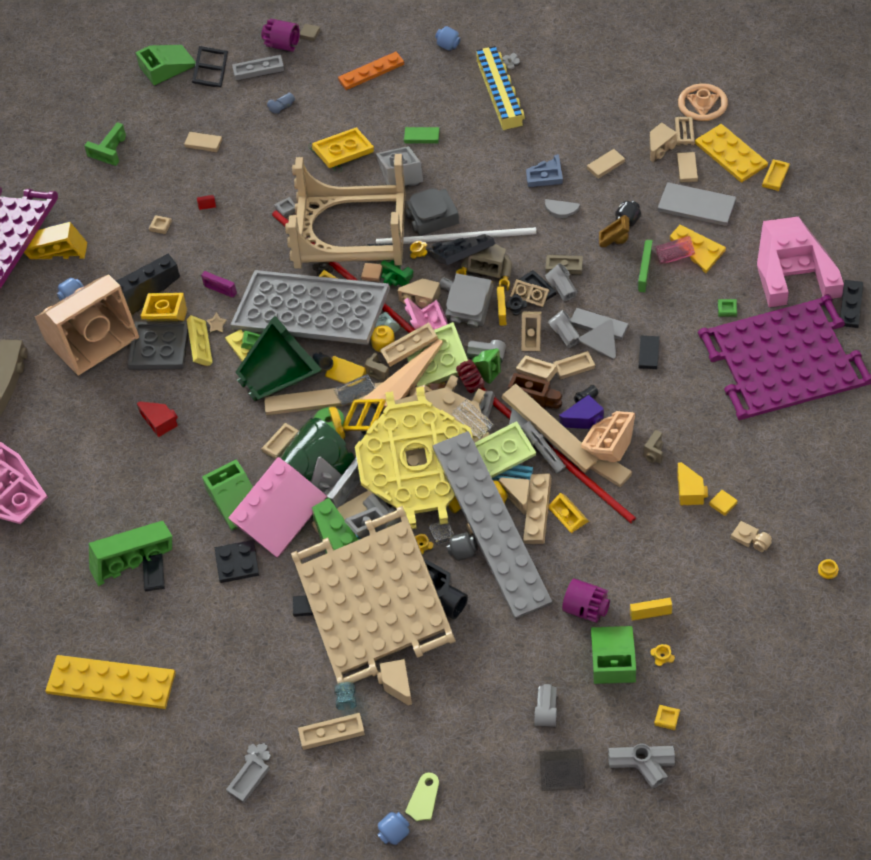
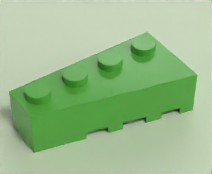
M329 498L312 507L313 519L322 542L323 539L328 537L333 549L336 550L359 540L351 528L344 522V518Z
M159 521L90 542L89 569L97 585L104 584V580L111 576L113 578L120 576V572L129 567L132 569L138 567L143 561V556L150 561L149 555L165 554L171 551L172 535L164 521Z

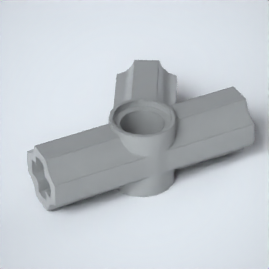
M637 744L634 747L608 748L609 768L635 767L653 789L668 779V776L660 766L675 765L673 746L649 747L646 744ZM637 755H644L646 758L639 759Z

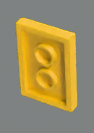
M357 127L312 143V149L328 168L374 152V146Z

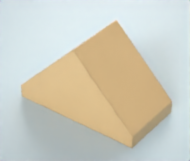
M500 478L499 483L507 492V498L523 514H526L530 480Z

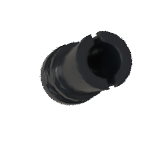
M316 352L313 355V360L323 371H328L333 367L331 357L321 352L319 354Z

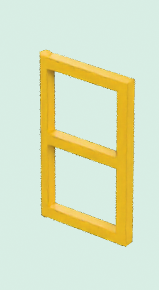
M386 399L354 400L344 421L343 430L368 431L372 424L378 420ZM357 404H365L356 426H348ZM379 404L370 426H362L370 405Z

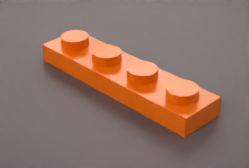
M394 52L339 76L338 81L345 90H348L403 66L404 60L397 52Z

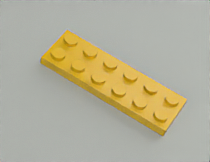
M57 655L45 691L47 694L166 709L176 672L173 669Z

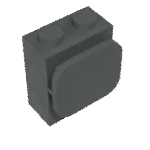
M433 188L413 194L410 200L406 201V217L408 220H412V229L414 232L417 231L419 236L459 224L458 211L446 189L440 191Z

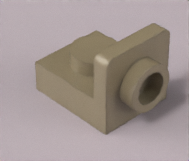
M374 352L365 362L366 374L384 382L390 377L389 368L379 363L378 354Z
M655 430L644 445L643 456L651 463L657 462L661 464L663 452L660 450L663 442L661 432Z

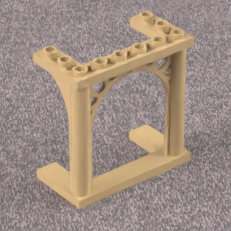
M395 154L396 185L336 187L318 181L307 171L303 157H296L295 165H292V173L296 175L294 187L298 189V192H296L297 203H295V213L297 215L289 216V223L285 225L286 234H289L288 248H291L290 261L294 262V269L302 268V263L394 260L395 265H402L406 202L402 154ZM396 201V212H391L393 245L339 247L322 242L313 232L312 227L316 217L331 206L351 202ZM311 204L318 205L319 208L312 209L309 206Z

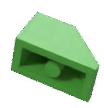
M497 348L482 351L472 360L483 380L489 384L501 372L500 350Z

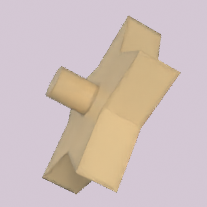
M217 312L212 319L206 320L210 324V333L216 330L223 332V325L227 322L226 319H221Z

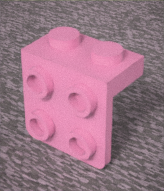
M409 298L405 299L407 305L405 309L411 316L412 320L410 322L415 329L427 323H430L433 330L448 325L443 309L437 300L421 310Z

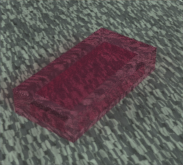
M690 236L655 246L660 264L695 255Z

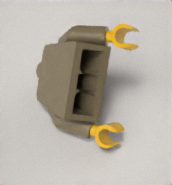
M497 244L464 258L461 264L462 269L456 271L457 274L467 275L466 271L497 278L503 277L499 281V287L506 285L507 291L510 289L508 278L511 276L512 262L509 256L506 255V249L501 248Z

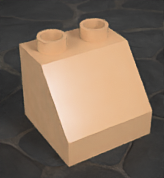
M110 275L98 278L88 285L77 289L70 296L53 306L47 307L42 313L35 316L46 343L78 376L127 346L132 340L139 338L122 289Z

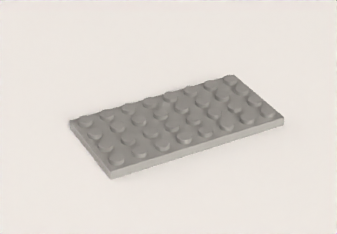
M255 270L230 325L233 330L241 329L242 331L262 333L270 320L276 316L289 333L295 337L368 345L389 293L390 286L386 283Z

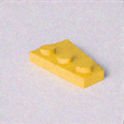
M679 225L670 235V240L680 250L685 252L695 264L700 266L705 273L710 270L726 251V247L682 225Z

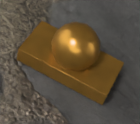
M624 215L599 232V246L607 247L613 242L620 245L626 243L629 238V217Z

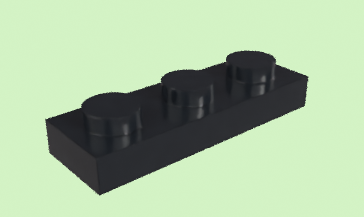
M844 281L840 316L845 322L844 327H859L863 291L862 281Z

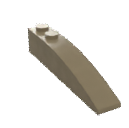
M1 339L0 416L14 392L20 373L24 371L23 360L27 358L28 350L25 348L22 340Z

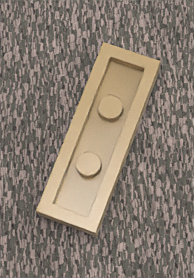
M427 323L382 348L380 351L391 367L437 341L438 337L430 323Z
M360 713L298 728L303 750L365 735Z

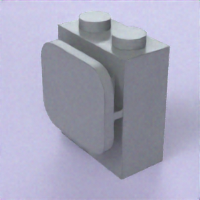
M456 273L446 303L447 310L445 315L449 322L454 324H460V322L467 323L472 328L483 326L494 288L492 280Z

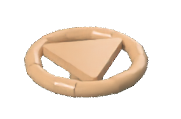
M694 84L681 92L678 98L680 111L685 116L692 117L693 120L697 121L716 119L726 111L728 106L726 94L719 87L711 84ZM720 97L721 107L717 111L707 114ZM685 98L689 100L699 114L691 112L685 107Z

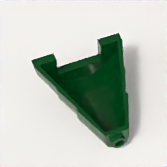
M315 417L314 419L310 418L301 427L280 458L311 482L318 457H322L343 475L354 461L355 456L352 452L348 453L345 441L330 425Z

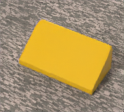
M336 356L332 357L333 367L325 374V377L349 386L363 381L367 376L365 367Z
M559 493L548 506V509L570 533L590 522L569 498L562 493Z

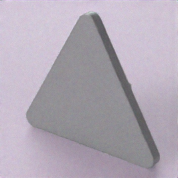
M611 319L579 337V342L609 358L614 359L616 357L614 328Z
M318 457L311 483L324 493L327 488L334 487L342 475L322 457Z

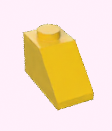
M682 462L678 463L677 476L680 505H704V498H708V488L704 486L703 478Z

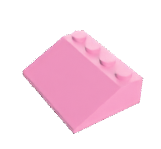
M278 457L229 516V520L278 558L313 516L312 507L324 501L327 496L293 467Z

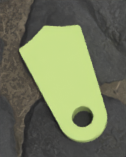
M425 773L421 776L405 811L415 821L432 819L439 786V779L434 773ZM428 780L433 781L431 786H427L425 783Z

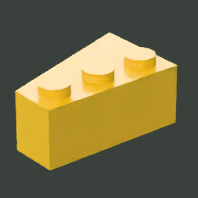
M68 222L38 230L24 253L29 259H52L53 256H63V259H69V256H80L79 259H85L87 241L73 224Z

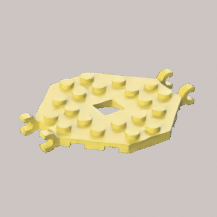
M424 387L416 388L417 401L395 404L393 391L386 392L387 407L384 409L383 414L372 424L364 438L355 446L361 486L396 509L403 506L412 529H417L416 513L438 510L440 525L448 524L446 507L455 497L433 451V445L469 431L473 439L470 427L456 421L453 416L443 410H439L426 400ZM425 448L427 463L412 467L408 466L405 451Z

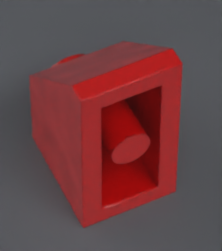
M141 401L137 403L139 413L158 437L178 426L176 422L178 419L177 414L173 409L170 410L166 404Z

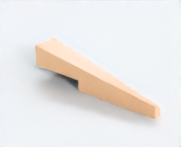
M438 339L363 399H386L385 393L392 391L394 401L406 398L411 388L416 386L442 347L443 340ZM385 402L384 407H383L382 410H384V409L387 407V403H386V402Z

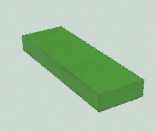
M653 240L645 241L638 281L639 292H646Z

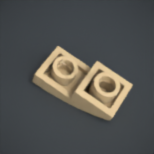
M516 279L510 297L518 294L527 303L544 307L549 289Z

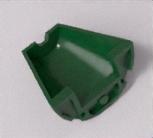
M274 316L235 373L239 376L236 380L243 388L247 386L250 389L248 394L256 401L321 373L322 369L294 339L281 321Z

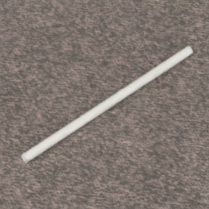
M536 227L404 237L403 244H412L415 241L425 243L454 241L459 238L477 237L482 234L493 238L535 235ZM392 238L376 239V244L393 243Z

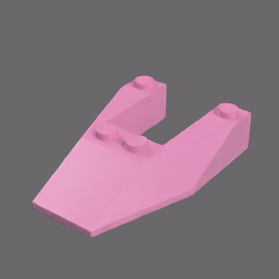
M799 217L763 221L757 268L769 307L787 305L789 292L784 276L815 272L822 296L829 294L832 299L842 297L844 283L838 267Z
M0 442V519L21 524L48 497L21 456Z

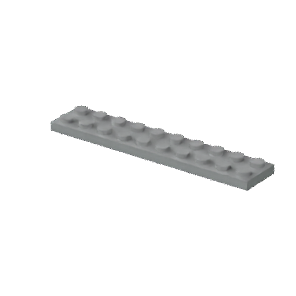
M469 431L433 445V451L514 618H519L552 604L542 579Z

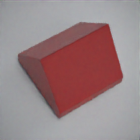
M214 195L197 197L199 210L216 208Z

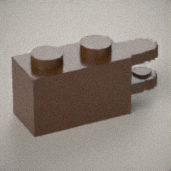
M518 373L513 374L508 390L517 384L543 409L546 407L561 408L562 394L551 389L550 382Z

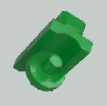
M383 260L381 262L383 267L381 278L384 279L383 283L389 284L390 287L392 285L405 286L413 278V270L406 267L404 270H400L401 265H395L394 260L390 262Z

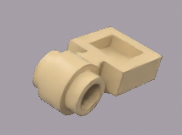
M740 521L731 534V539L747 547L754 543L753 547L760 552L767 550L772 543V538L769 534L765 532L758 534L759 529Z

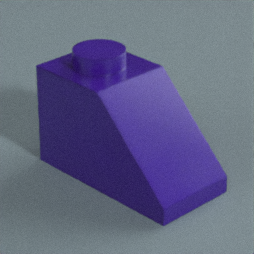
M588 395L559 415L560 424L565 428L590 429L594 424L604 419V408Z

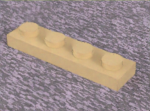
M531 474L523 538L525 544L545 543L552 479L550 474Z

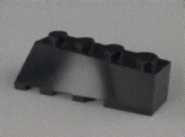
M168 253L116 280L122 289L131 316L143 308L148 293L164 291L180 278L176 262Z

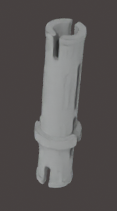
M530 421L521 427L524 434L531 441V445L537 448L556 474L566 467L543 439V434H539Z

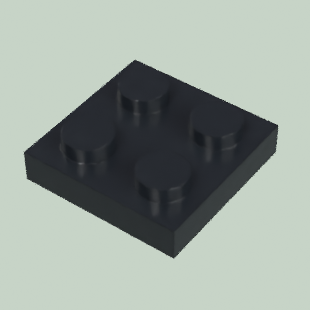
M254 540L214 547L220 583L259 576Z

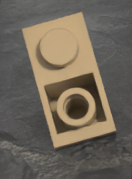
M660 123L650 131V161L654 162L657 159H661L665 152L669 149H674L677 145V132L663 123Z
M423 278L398 289L399 301L406 304L405 299L409 298L422 309L438 300L441 294L439 282Z

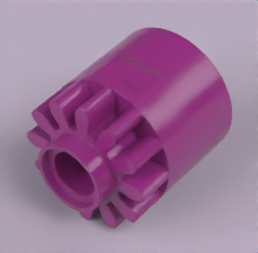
M270 18L262 28L261 37L266 47L293 52L295 47H291L290 44L297 46L300 38V27L297 23Z
M573 578L565 593L562 611L598 623L601 616H606L610 606V599H607L608 590Z

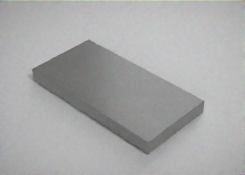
M667 182L658 211L727 226L736 197Z

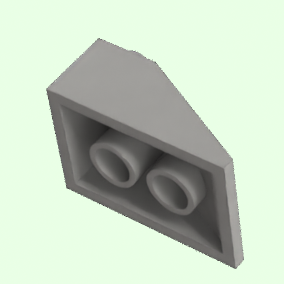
M409 146L376 153V158L387 185H396L395 154H402L405 185L415 186L419 182H424L421 162Z

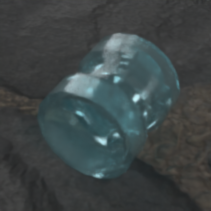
M342 682L335 685L334 691L337 696L335 700L336 708L344 710V704H350V709H354L357 706L356 698L354 697L355 685L350 682Z

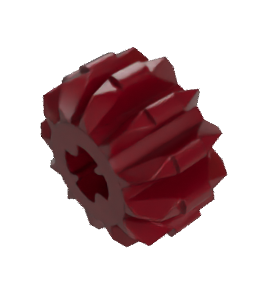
M472 360L464 361L456 367V371L468 392L472 393L484 386L485 382Z

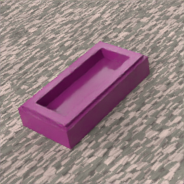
M207 271L201 274L204 287L234 298L237 294L234 282Z

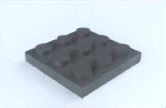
M187 321L134 322L139 338L131 341L128 359L129 369L184 368L189 334Z

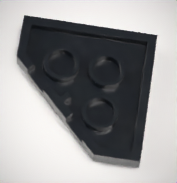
M482 234L477 237L437 242L432 244V247L427 249L430 257L445 265H449L495 245L493 237Z

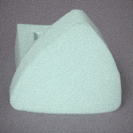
M387 312L379 316L375 326L386 325L394 333L401 328Z

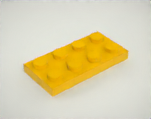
M722 124L695 140V144L741 183L768 166V162Z

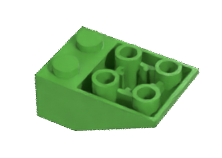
M152 45L135 52L140 69L154 86L195 67L196 64L183 45Z
M236 459L202 476L207 493L231 531L238 527L229 520V516L253 488L246 473Z
M632 626L591 627L594 684L636 682V659Z

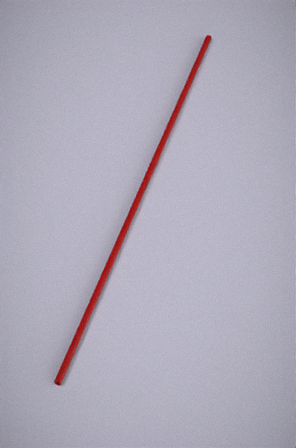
M277 210L272 213V216L283 226L289 223ZM327 262L345 279L359 281L338 262ZM384 303L382 311L387 312L408 333L416 330ZM494 397L493 406L510 420L512 411ZM547 442L564 465H566L565 468L629 523L636 520L634 515Z

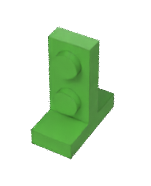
M117 122L100 145L88 141L84 145L87 156L116 166L119 163L116 151L117 146L126 137L123 124Z

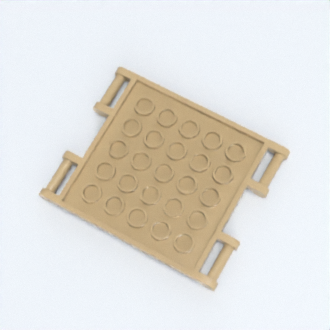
M403 506L375 520L365 521L370 535L334 550L330 539L327 537L319 544L300 552L295 551L291 553L341 690L346 689L347 685L371 675L376 676L379 672L376 660L413 645L415 654L419 658L427 651L446 643L452 644L456 642ZM401 518L402 522L376 532L375 528ZM325 549L327 550V554L302 564V559ZM444 631L446 633V635L434 639L430 642H427L423 645L419 644V642L428 639L432 636H435L439 633H442ZM369 664L368 668L344 678L343 674Z

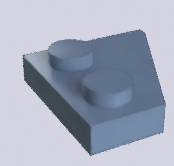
M559 154L554 155V159L548 162L544 160L538 165L526 169L528 187L563 184Z

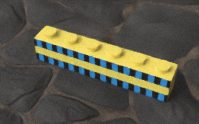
M496 46L476 50L477 63L502 129L506 130L523 126L522 120L525 119L523 109L520 110L519 98H515V88L511 86L510 75L506 74L505 63L502 64L501 52L497 51Z

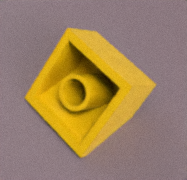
M148 293L141 319L145 321H184L187 313L184 293Z

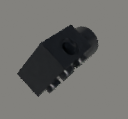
M424 558L446 616L456 619L465 608L468 595L452 586L451 573Z

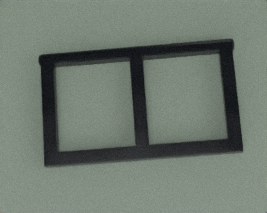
M199 46L192 83L222 87L228 51ZM201 52L224 54L222 66L199 63ZM198 67L221 70L219 83L196 79Z

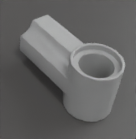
M561 263L545 275L547 281L556 288L563 301H568L577 296V290L569 279L570 273Z
M561 310L548 321L549 325L559 334L568 348L580 343L578 340L580 335L572 325L571 318L564 310Z
M493 340L490 343L470 341L468 343L467 357L474 358L482 351L497 348L500 350L501 364L506 344L500 340Z
M373 493L363 501V505L367 510L377 507L384 515L396 511L392 507L389 508L383 499ZM401 518L388 522L385 529L401 522Z
M550 684L539 686L537 707H535V726L556 727L557 687H553Z

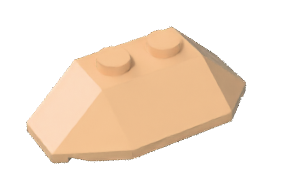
M616 411L612 413V416L594 424L583 440L581 448L600 460L620 462L631 443L635 413Z

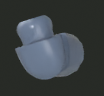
M288 92L277 99V101L269 100L267 107L270 112L279 114L282 109L292 106L295 97Z

